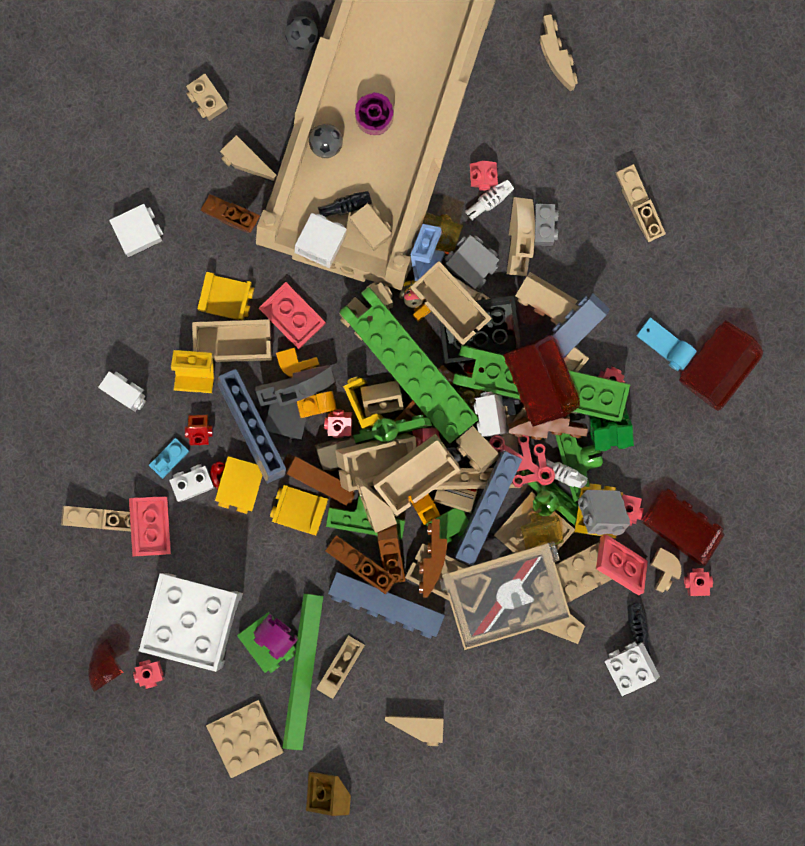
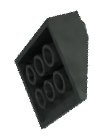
M514 296L477 300L476 302L492 319L479 331L476 329L472 330L476 334L464 345L502 355L521 353ZM439 321L444 363L473 360V358L459 355L461 344Z

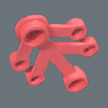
M499 435L491 437L489 443L497 452L503 449L522 459L517 471L530 470L534 473L526 476L515 475L512 481L515 487L519 488L525 483L536 481L541 485H549L554 481L555 473L551 467L547 466L545 446L543 444H537L534 447V454L538 456L539 466L532 462L528 444L529 436L523 435L527 439L524 443L520 441L521 437H518V444L521 445L523 456L506 446L503 437ZM494 442H499V443H500V447H498V448L494 447V446H493V443H494ZM541 447L543 452L538 453L536 448ZM547 473L549 477L543 479L541 475ZM520 478L522 483H515V479Z

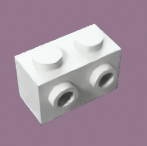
M199 464L190 468L191 472L184 474L182 471L172 475L173 479L169 481L178 502L215 488L207 466L202 467Z

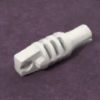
M508 180L493 186L479 197L477 203L465 210L466 214L469 215L475 211L469 216L473 221L474 218L485 210L490 211L512 192L513 186Z
M546 459L547 466L554 470V479L578 488H583L587 484L588 478L578 473L577 470L569 466L567 467L560 462L554 463Z

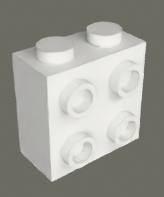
M145 204L109 220L127 257L162 241L160 236L163 235L159 224H154L152 220L155 218L153 211L150 207L147 208Z
M311 213L295 244L294 253L330 268L346 236L347 229L338 222L328 221L323 215Z
M108 372L98 388L131 410H140L146 402L144 400L146 396L142 394L144 390L133 382L130 385L127 384L128 379L118 372L114 374Z
M492 392L481 393V397L475 398L476 403H474L475 413L479 417V422H477L478 432L481 433L482 437L509 433L502 395Z
M636 642L630 643L625 646L626 650L622 652L619 649L608 654L609 658L604 661L622 696L653 683L660 677L643 642L636 644Z

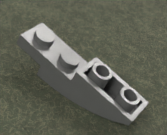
M326 365L293 373V378L256 386V394L261 406L277 402L279 406H283L322 391L333 384L335 378L331 366Z

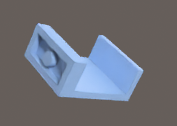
M422 224L411 252L415 281L419 280L438 261L442 263L445 252L435 250L441 235L440 227Z

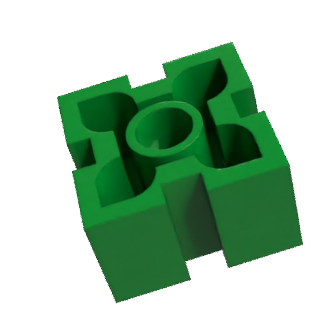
M626 408L624 409L621 422L588 415L589 432L595 451H607L611 449V446H617L619 449L634 446L633 425Z

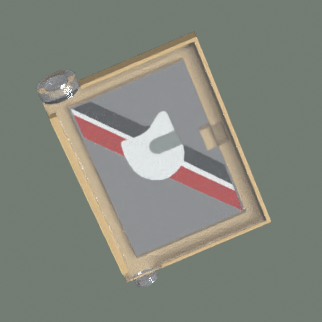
M555 542L442 575L443 579L439 580L442 591L447 590L464 650L572 619L555 562L560 560Z

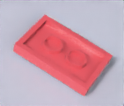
M287 282L259 307V310L298 350L326 324Z
M167 497L129 498L132 557L171 554Z
M606 534L601 536L596 569L635 594L640 595L644 593L648 561Z

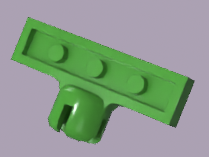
M423 415L414 416L408 422L406 420L394 422L392 419L382 418L374 423L373 431L370 428L359 431L360 434L353 435L355 443L361 444L374 440L389 442L394 440L398 434L429 427L432 424L430 418H424Z
M562 433V435H555L563 464L567 467L569 466L577 470L578 473L588 478L587 471L589 469L602 466V456L591 459V455L601 453L599 450L595 451L594 445L582 448L579 446L577 438L570 436V434ZM587 479V484L585 485L586 487H589V486H590V483H589V480H588V479ZM570 486L573 500L576 502L580 498L581 488Z
M523 470L519 475L526 476L534 473L530 470ZM544 474L541 475L543 479H547V478H548V477H547L546 475H544ZM538 481L527 483L538 493L533 500L534 511L536 512L538 508L541 509L538 515L550 516L557 510L569 522L576 525L579 505L555 483L552 482L549 485H541Z
M360 495L356 510L351 511L329 507L326 527L378 536L369 524ZM395 518L398 536L402 540L405 520Z

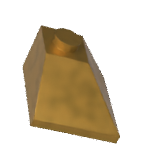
M309 772L306 811L330 816L349 815L351 795L339 777Z

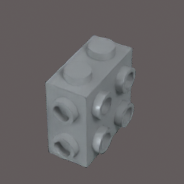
M470 235L468 238L464 236L457 244L459 246L458 250L455 253L451 251L444 259L447 261L444 266L472 289L476 287L480 289L487 281L484 279L488 273L492 275L499 267L497 265L499 261L497 258L498 254L491 248L487 250L482 245L483 241L476 235L474 237Z
M586 490L578 499V505L581 509L588 534L620 535L630 525V519L620 491Z

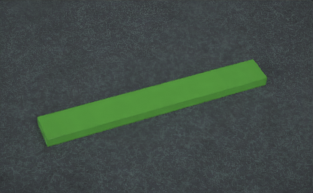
M303 595L283 741L284 749H303L323 596Z

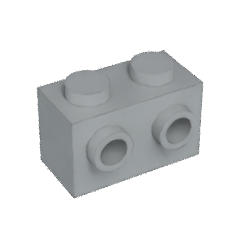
M536 204L534 210V245L553 246L554 240H558V229H555V221H558V210H555V204Z

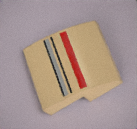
M478 489L437 490L434 502L471 513Z

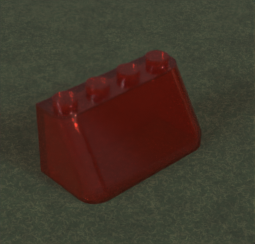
M725 320L722 325L718 326L712 338L705 343L702 351L694 357L687 370L683 371L679 381L710 407L719 411L726 405L760 361L763 350L753 336Z
M553 336L541 338L504 354L505 363L510 370L513 383L517 387L520 400L524 404L527 417L533 427L563 418L579 408L580 398L557 341Z
M662 489L639 521L697 564L706 566L725 536L723 533L724 529L716 523L713 525L707 521L708 517L703 513L694 512L692 510L693 506L685 500L679 501L676 498L677 494L670 489L666 491Z

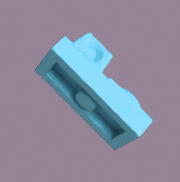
M175 438L149 466L163 479L190 451Z

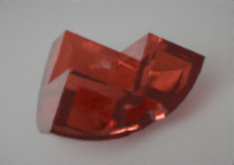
M107 639L96 648L90 659L88 676L93 692H96L124 673L116 661L115 656L117 655Z

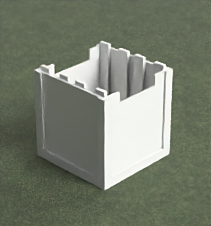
M160 573L139 651L215 672L222 669L225 662L223 660L235 611L239 601L242 599L243 593L237 591L230 592L177 578L176 575L169 573Z

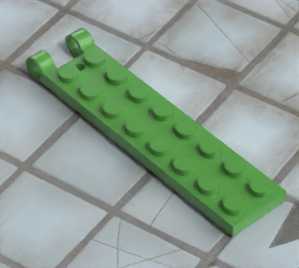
M370 287L366 288L362 295L372 305L369 310L357 318L346 305L339 313L423 413L430 418L433 425L450 444L477 422L479 417ZM372 316L373 320L368 321L367 317Z
M461 345L459 355L476 359L472 377L455 373L453 384L612 421H622L630 388L628 383ZM483 367L484 372H479V368Z

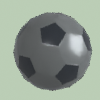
M307 16L294 17L285 28L287 42L298 50L311 48L318 39V27Z
M321 124L315 127L309 135L310 149L318 157L331 158L338 154L342 148V134L333 125Z

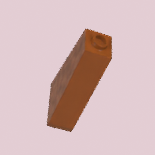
M287 454L283 462L286 467V475L344 505L352 502L355 492H349L342 488L339 479L293 455Z

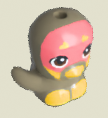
M415 280L406 281L399 294V298L403 299L404 297L405 304L411 308L418 307L423 303V300L421 301L410 289L416 282Z

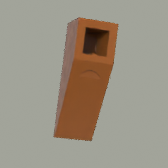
M395 524L377 532L383 568L397 578L395 583L406 580L399 536Z

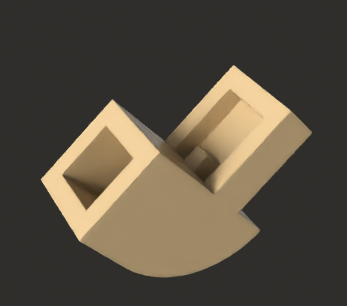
M658 548L650 565L663 572L654 588L663 593L664 590H669L673 582L670 580L671 577L680 579L681 565L672 553Z

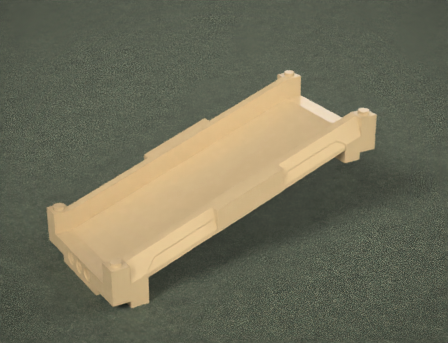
M335 0L324 36L319 39L295 112L294 127L271 197L257 225V245L292 255L293 260L365 282L367 279L402 290L412 263L411 252L422 227L480 44L490 21L496 0ZM373 92L386 96L390 100L394 111L392 125L381 135L366 134L360 130L355 118V108L359 99ZM377 111L371 113V117L378 116ZM321 124L333 125L342 134V148L338 154L331 158L318 157L309 146V135L315 127ZM368 191L372 200L370 207L374 205L381 214L378 216L381 221H386L392 228V231H390L392 237L373 251L350 221L349 217L356 213V210L341 216L338 214L331 215L325 218L333 223L338 222L347 229L346 236L331 267L327 268L294 253L295 244L311 213L319 214V206L334 203L335 199L346 197L353 193Z

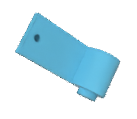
M651 317L636 335L670 362L669 366L676 371L679 369L684 370L697 352L691 345L677 339Z

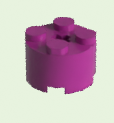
M373 92L359 99L355 108V118L360 130L369 135H381L392 125L394 111L390 100L386 96ZM377 111L378 116L371 117V113Z
M268 614L253 632L255 635L253 640L259 646L267 647L270 650L269 654L278 660L279 657L286 655L298 641V637L296 635L292 637L289 634L291 629L278 618L272 620L273 616Z

